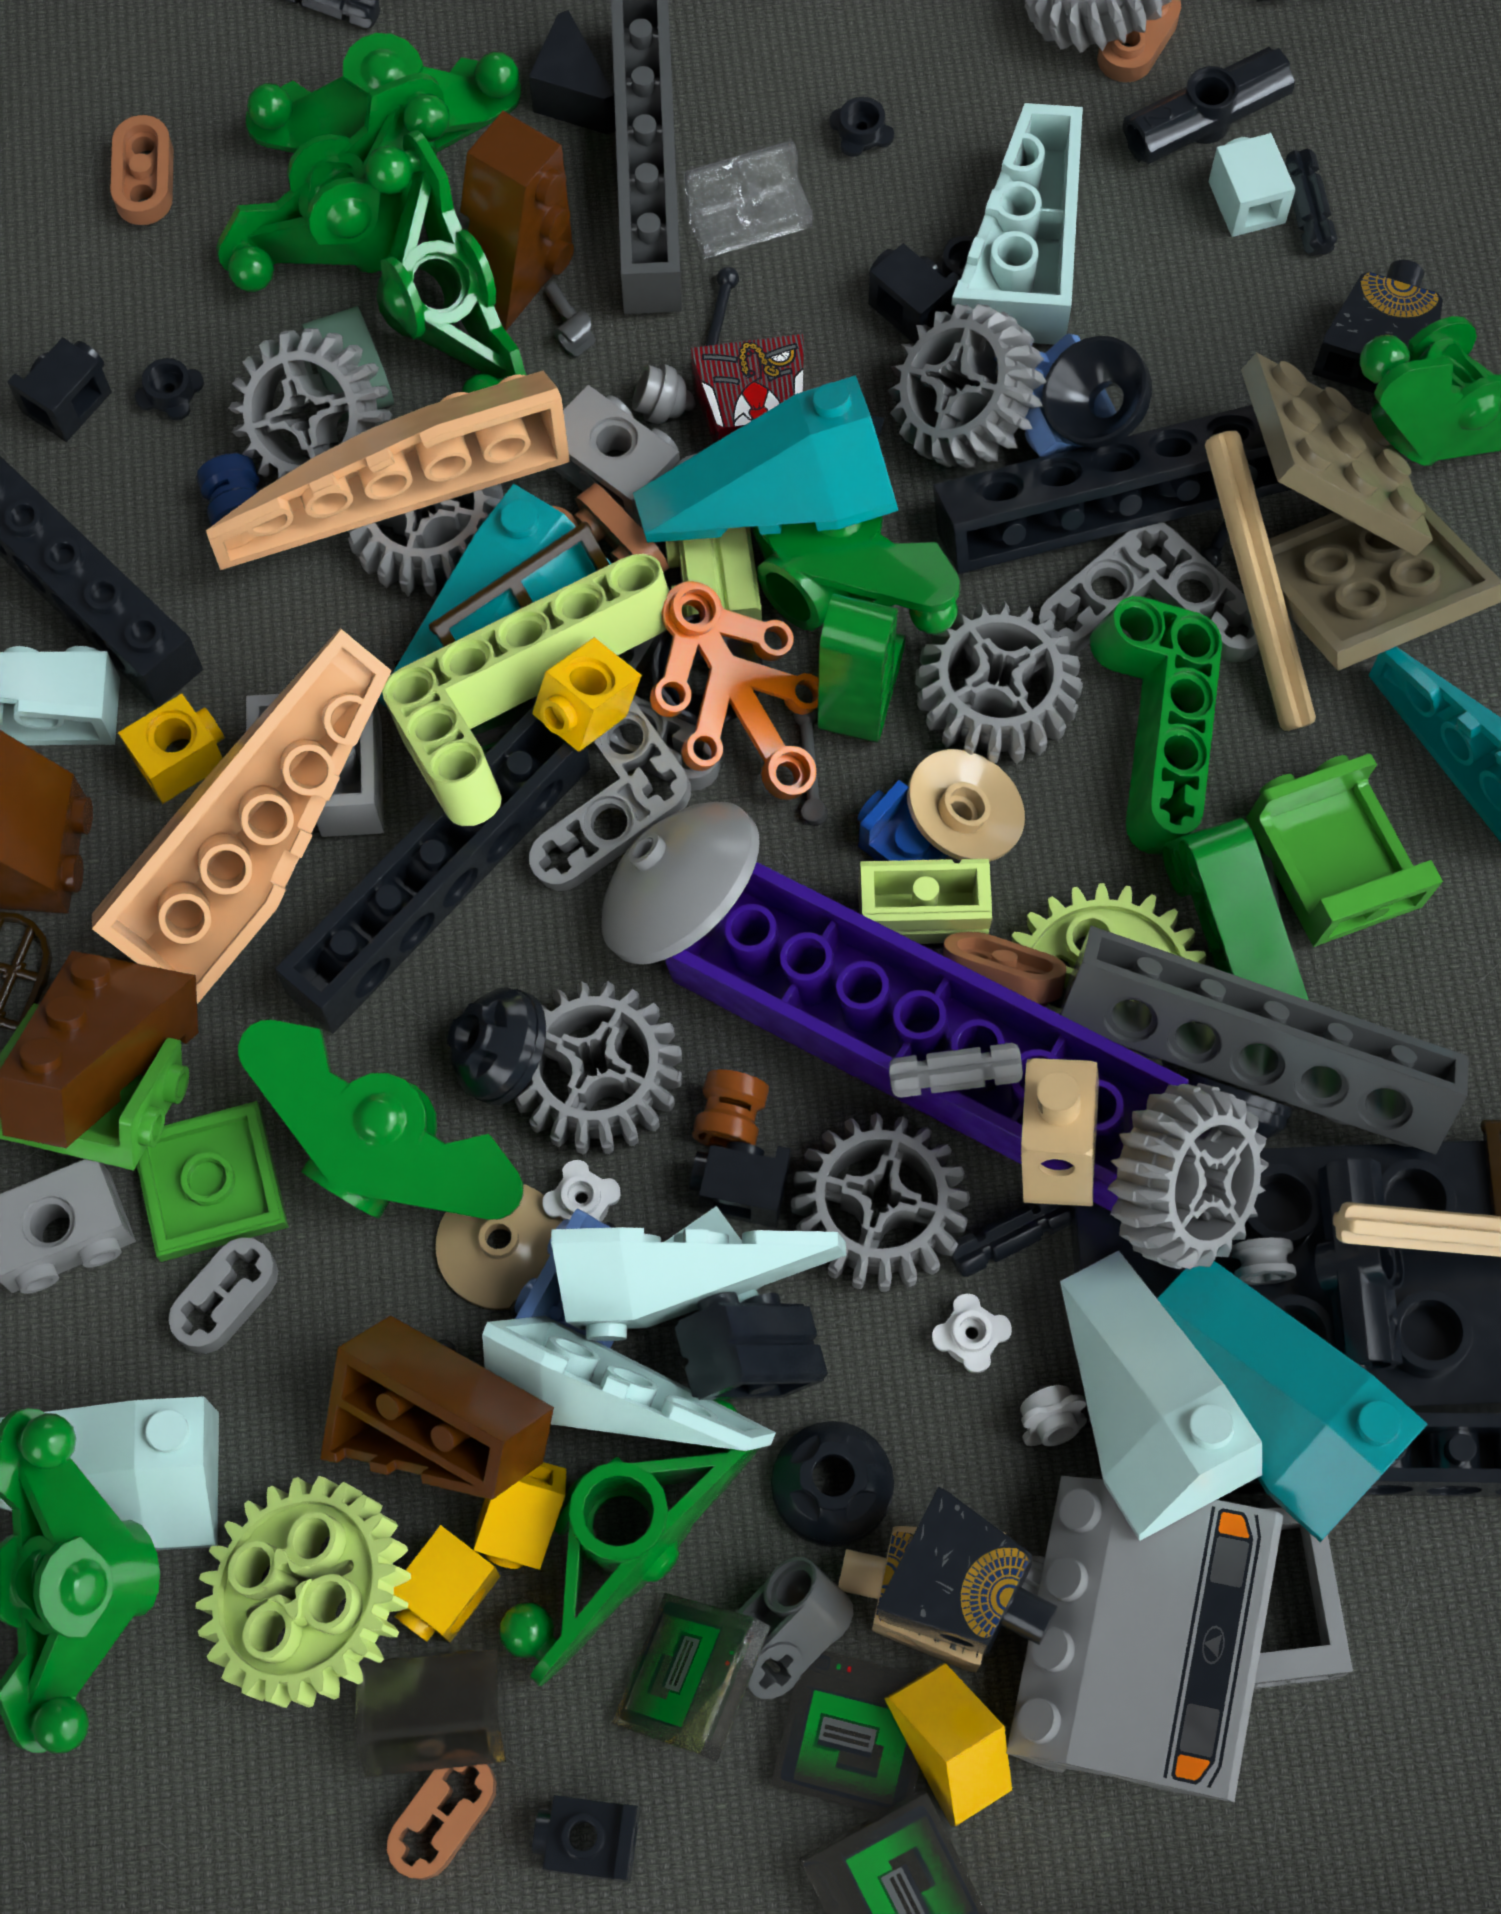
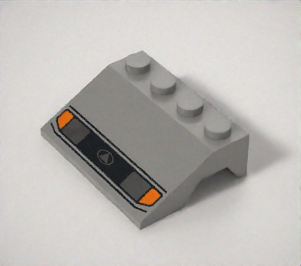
M1061 1476L1038 1591L1039 1597L1057 1605L1058 1608L1041 1644L1038 1645L1030 1640L1028 1641L1006 1754L1054 1772L1063 1773L1066 1769L1115 1777L1159 1790L1235 1802L1284 1515L1276 1511L1215 1500L1139 1541L1105 1486L1103 1479Z

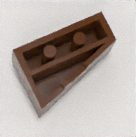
M502 111L467 152L460 213L469 218L468 232L477 240L489 262L496 288V304L494 307L503 328L507 330L552 275H559L567 268L574 253V245L572 242L562 145L507 112Z
M71 951L0 1069L2 1135L62 1148L69 1147L121 1101L120 1091L139 1074L142 1076L146 1074L167 1037L181 1040V1042L187 1044L199 1033L196 975L95 954Z
M390 1315L342 1344L337 1349L320 1459L338 1463L345 1457L369 1463L370 1471L385 1475L390 1474L396 1469L421 1475L423 1484L493 1500L543 1464L554 1407Z

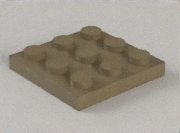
M1256 352L1241 369L1277 481L1417 556L1433 540L1424 517L1426 507L1416 495L1409 478L1411 474L1410 466L1401 457L1400 452L1378 430L1372 419L1371 412L1367 415L1354 408L1343 394L1332 387H1326L1323 390L1308 382L1304 375L1292 364L1286 361H1281L1277 364Z
M1423 500L1422 502L1426 507L1424 517L1433 540L1417 556L1335 512L1268 539L1288 615L1337 671L1501 602V579Z

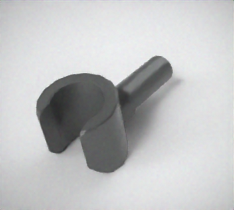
M552 283L546 287L545 293L564 322L554 330V333L564 351L571 357L577 358L596 342L594 334L590 331L592 327L591 320L586 312L582 310L576 312L558 285Z

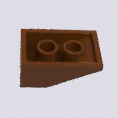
M0 730V909L69 914L72 892L78 893L82 887L84 866L83 859L78 853L81 835L89 834L92 827V800L90 797H86L73 773Z

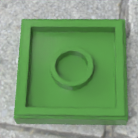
M258 1101L165 1125L155 1147L147 1146L137 1163L155 1253L160 1262L223 1246L238 1238H252L289 1228L262 1109Z

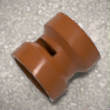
M723 1069L707 1072L703 1087V1096L707 1102L705 1110L696 1115L692 1137L708 1147L712 1145L726 1148V1144L729 1142H743L756 1146L759 1128L755 1124L757 1112L765 1108L769 1086L757 1077L742 1072Z

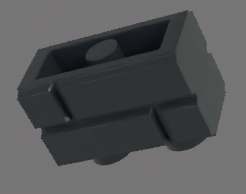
M736 1292L712 1295L697 1303L699 1312L679 1320L675 1327L682 1357L689 1360L685 1370L692 1397H696L699 1400L784 1398L824 1381L828 1374L821 1346L814 1344L813 1341L817 1336V1331L810 1306L781 1303L778 1293L754 1296L739 1303Z

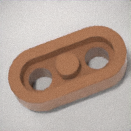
M1172 0L1170 3L1162 6V18L1147 20L1145 33L1133 31L1126 35L1125 43H1128L1131 47L1122 45L1123 42L1118 39L1108 42L1103 51L1099 47L1097 61L1101 71L1107 77L1119 82H1134L1145 77L1177 28L1181 1Z
M138 115L124 120L115 129L112 137L111 196L118 214L125 221L135 225H148L159 221L169 212L173 200L174 149L167 127L159 119L152 116ZM147 150L152 151L151 153H149V154H147V155L141 153V152L147 151ZM149 198L145 201L138 202L141 199Z
M593 483L575 498L580 509L574 514L578 525L584 521L591 526V532L597 543L604 539L612 547L613 551L610 553V556L614 562L631 555L646 554L655 557L660 562L663 573L669 569V565L654 542L647 543L644 530L600 485Z
M959 932L948 936L944 941L943 956L1044 1007L1049 1002H1053L1063 995L1066 965L1062 960L1053 955L980 932Z

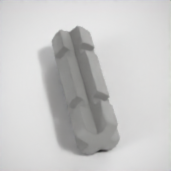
M1006 1043L990 1045L991 1052L981 1053L980 1047L929 1053L926 1054L927 1060L917 1061L916 1055L894 1058L889 1064L891 1088L894 1095L901 1098L921 1095L922 1088L931 1087V1093L985 1087V1080L992 1079L995 1080V1085L1017 1083L1022 1080L1023 1075L1020 1050L1017 1044Z

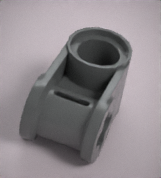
M805 1557L788 1559L776 1567L757 1592L738 1611L726 1619L717 1642V1650L725 1661L728 1660L731 1665L742 1669L744 1682L753 1695L761 1699H774L784 1695L793 1688L801 1675L830 1644L843 1636L850 1626L853 1617V1603L849 1596L812 1561ZM747 1619H752V1622L747 1621V1622H742V1623L738 1624V1623L741 1622V1621H744V1620H747ZM736 1629L744 1630L748 1638L754 1643V1646L749 1649L743 1641L740 1644L732 1643ZM734 1636L733 1641H734V1642H739V1640H735V1637H736V1636ZM730 1650L735 1651L733 1656L729 1655ZM771 1657L780 1667L779 1673H775L766 1663L767 1659Z

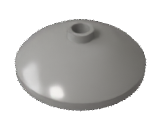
M700 803L666 817L641 834L620 860L604 896L601 928L607 946L626 962L651 964L682 952L706 935L732 908L753 873L760 844L758 828L753 819L742 808L733 803Z

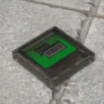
M664 1593L611 1724L626 1732L717 1763L771 1626L751 1616Z
M824 1651L794 1685L771 1787L892 1819H897L909 1812L920 1767L884 1698L922 1675Z
M923 1789L798 1858L825 1914H987L928 1794Z

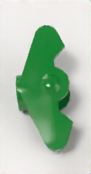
M374 33L360 38L349 48L343 60L342 77L313 92L308 91L293 80L281 87L273 83H264L256 86L247 100L246 128L249 136L257 144L290 153H295L300 145L313 137L334 134L350 138L365 125L370 90L409 74L423 73L430 75L438 82L443 91L444 102L450 114L448 130L441 138L429 142L437 156V152L493 123L502 111L509 114L517 107L521 99L519 71L514 60L503 52H490L483 55L479 61L461 57L450 72L425 67L418 51L407 40L394 34Z
M414 73L370 90L365 125L353 136L347 138L345 136L327 134L313 137L300 145L289 162L287 177L290 190L274 203L237 205L216 246L219 262L228 271L229 278L237 288L245 292H258L266 288L273 279V264L355 265L361 272L374 273L381 271L380 260L390 255L412 180L401 192L384 194L374 189L367 180L365 169L367 158L373 150L381 146H395L404 151V135L415 130L420 131L428 142H433L445 134L449 128L450 114L444 102L443 91L436 79L428 74Z
M415 130L404 135V151L389 145L373 150L367 158L365 169L367 180L374 189L384 194L399 193L412 180L390 255L380 260L382 276L378 282L376 298L379 311L388 326L402 336L418 339L483 372L467 379L461 392L471 393L497 385L503 379L512 375H526L519 348L503 328L494 307L496 304V288L489 262L474 236L466 229H462L454 210L448 176L427 139L420 131ZM424 222L429 241L418 245ZM417 269L429 273L441 286L444 297L443 309L430 308L421 301L413 282L414 273ZM461 320L469 335L454 327L453 324Z
M1450 316L1437 320L1411 338L1408 348L1396 336L1380 335L1368 341L1361 351L1360 367L1363 375L1373 383L1378 384L1375 390V397L1378 402L1371 409L1372 419L1385 439L1401 454L1423 466H1432L1438 460L1501 451V375L1493 374L1468 355L1473 349L1477 336L1472 323L1464 317Z
M882 516L837 530L817 531L815 522L783 524L780 534L760 535L758 526L751 527L765 559L757 568L760 587L774 608L791 624L802 630L813 631L818 628L825 620L832 595L838 594L885 606L898 605L909 608L908 612L911 621L918 630L927 634H939L951 628L956 620L958 612L956 600L960 593V580L957 572L937 542L893 543L880 534L883 523Z
M261 1020L250 1025L242 1034L238 1044V1057L243 1068L310 1156L301 1172L339 1198L377 1219L381 1217L390 1201L487 1220L503 1219L512 1215L520 1206L524 1196V1183L517 1169L492 1136L485 1134L450 1143H445L437 1138V1113L430 1098L418 1086L389 1073H370L351 1083L345 1081L331 1072L323 1033L319 1028L276 1020Z
M713 1399V1401L738 1413L735 1407L727 1401ZM696 1444L705 1451H724L725 1453L636 1463H625L619 1457H615L609 1463L597 1466L592 1471L582 1474L573 1482L564 1499L565 1508L559 1515L554 1530L559 1535L569 1532L561 1636L558 1640L553 1636L554 1625L552 1617L545 1608L536 1603L524 1602L516 1604L506 1611L500 1621L499 1636L507 1652L515 1657L526 1659L534 1657L539 1661L531 1673L530 1679L538 1686L544 1685L590 1640L626 1598L632 1597L648 1582H657L671 1571L679 1558V1547L691 1531L692 1525L728 1488L760 1448L742 1451ZM700 1480L668 1511L664 1489L661 1486ZM618 1498L632 1499L641 1504L649 1514L651 1525L645 1535L637 1541L623 1546L607 1545L595 1538L593 1531L594 1518L604 1504ZM585 1558L589 1565L611 1576L579 1613Z
M19 1408L11 1411L0 1423V1498L12 1509L13 1534L6 1537L0 1543V1621L17 1628L18 1654L0 1680V1714L10 1738L17 1747L32 1753H44L46 1751L52 1754L68 1753L81 1745L87 1736L89 1727L87 1711L76 1701V1696L131 1619L136 1616L146 1615L154 1606L159 1591L160 1569L156 1549L150 1535L143 1526L132 1520L121 1521L70 1458L75 1451L77 1439L74 1427L65 1418L57 1414L44 1413L40 1409Z

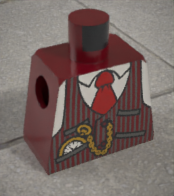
M803 334L691 348L693 387L713 443L718 442L793 395L803 392Z

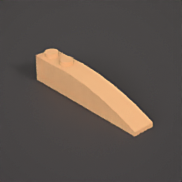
M544 371L529 375H512L503 379L497 385L471 393L458 392L448 395L438 403L425 406L368 429L313 457L258 491L206 530L220 570L569 463L561 395L557 386Z
M340 628L216 765L92 913V929L137 964L196 975L198 1004L277 910L286 891L285 887L299 858H302L310 842L311 833L326 802L330 800L340 779L339 775L353 746L357 744L390 676L391 669Z

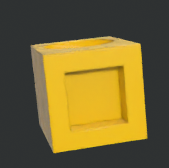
M594 637L545 672L532 714L544 723L551 732L560 736L580 752L627 716L642 675Z
M182 693L118 732L132 761L162 804L206 778L223 759L217 743L225 739L218 724L205 707L195 712ZM176 740H190L188 745L180 751L165 752L167 747Z
M543 1462V1464L493 1500L485 1498L476 1523L473 1551L483 1553L489 1561L501 1567L518 1569L524 1565L540 1570L566 1495V1468Z
M440 1525L406 1569V1571L411 1573V1579L404 1584L394 1587L393 1595L409 1603L408 1609L398 1611L394 1617L426 1642L436 1632L450 1643L501 1575L494 1565Z

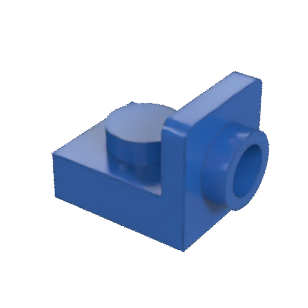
M898 780L886 794L881 790L874 793L861 809L857 818L861 822L858 847L876 861L945 860L948 856L928 842L916 827L908 808L907 790L909 787L902 781Z

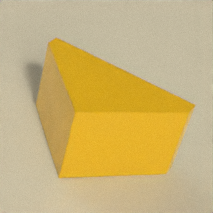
M946 1663L936 1666L884 1698L950 1826H957L1012 1791L1008 1754H1006L1007 1743L1004 1725Z

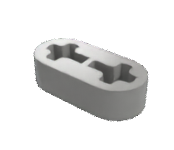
M242 1237L228 1242L175 1300L170 1309L168 1321L171 1332L186 1349L194 1353L203 1354L217 1351L231 1339L271 1293L277 1283L278 1267L276 1260L266 1246L254 1238ZM256 1256L259 1257L255 1264L261 1273L259 1278L253 1283L249 1279L243 1278L227 1293L226 1290L237 1278V1274L232 1268L234 1262L240 1258L244 1262L249 1263ZM221 1298L222 1301L211 1313V1318L216 1323L215 1328L208 1334L204 1330L198 1329L190 1336L189 1332L193 1327L187 1318L190 1312L196 1308L199 1312L206 1313Z

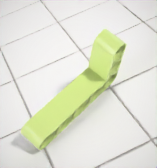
M635 554L622 558L400 668L389 676L382 690L384 701L404 745L447 817L453 823L461 826H474L483 823L494 816L500 808L502 800L484 752L470 729L538 696L545 672L595 637L612 652L619 655L667 630L662 621V610L669 589L660 562L655 557L646 554Z

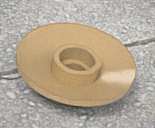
M942 750L926 757L912 773L908 783L909 789L907 790V802L911 817L926 840L944 854L958 860L989 859L990 862L1007 854L1020 839L1024 829L1025 811L1019 791L1010 777L987 758L976 753L970 755L965 750Z
M524 1185V1196L520 1206L512 1215L499 1220H487L450 1212L444 1214L436 1236V1257L445 1281L458 1296L484 1309L510 1310L511 1304L518 1298L526 1283L532 1278H538L550 1256L547 1248L551 1238V1229H556L562 1222L561 1217L551 1218L545 1213L543 1208L544 1195ZM504 1229L511 1234L510 1243L506 1247L494 1249L487 1244L488 1236L494 1230Z

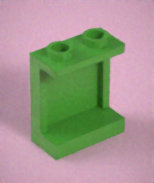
M1366 754L1349 760L1347 755L1337 756L1321 764L1315 769L1314 773L1295 779L1293 774L1279 776L1266 783L1260 789V796L1246 817L1264 854L1271 859L1274 873L1313 947L1422 908L1443 882L1432 860L1413 866L1369 785L1368 778L1377 766L1372 754Z
M34 1003L0 1053V1069L39 1004ZM167 1037L144 1076L139 1074L120 1091L121 1101L69 1147L62 1148L3 1136L1 1118L0 1139L134 1170L147 1146L155 1147L164 1128L165 1115L172 1103L180 1104L185 1096L189 1082V1068L182 1065L181 1040Z

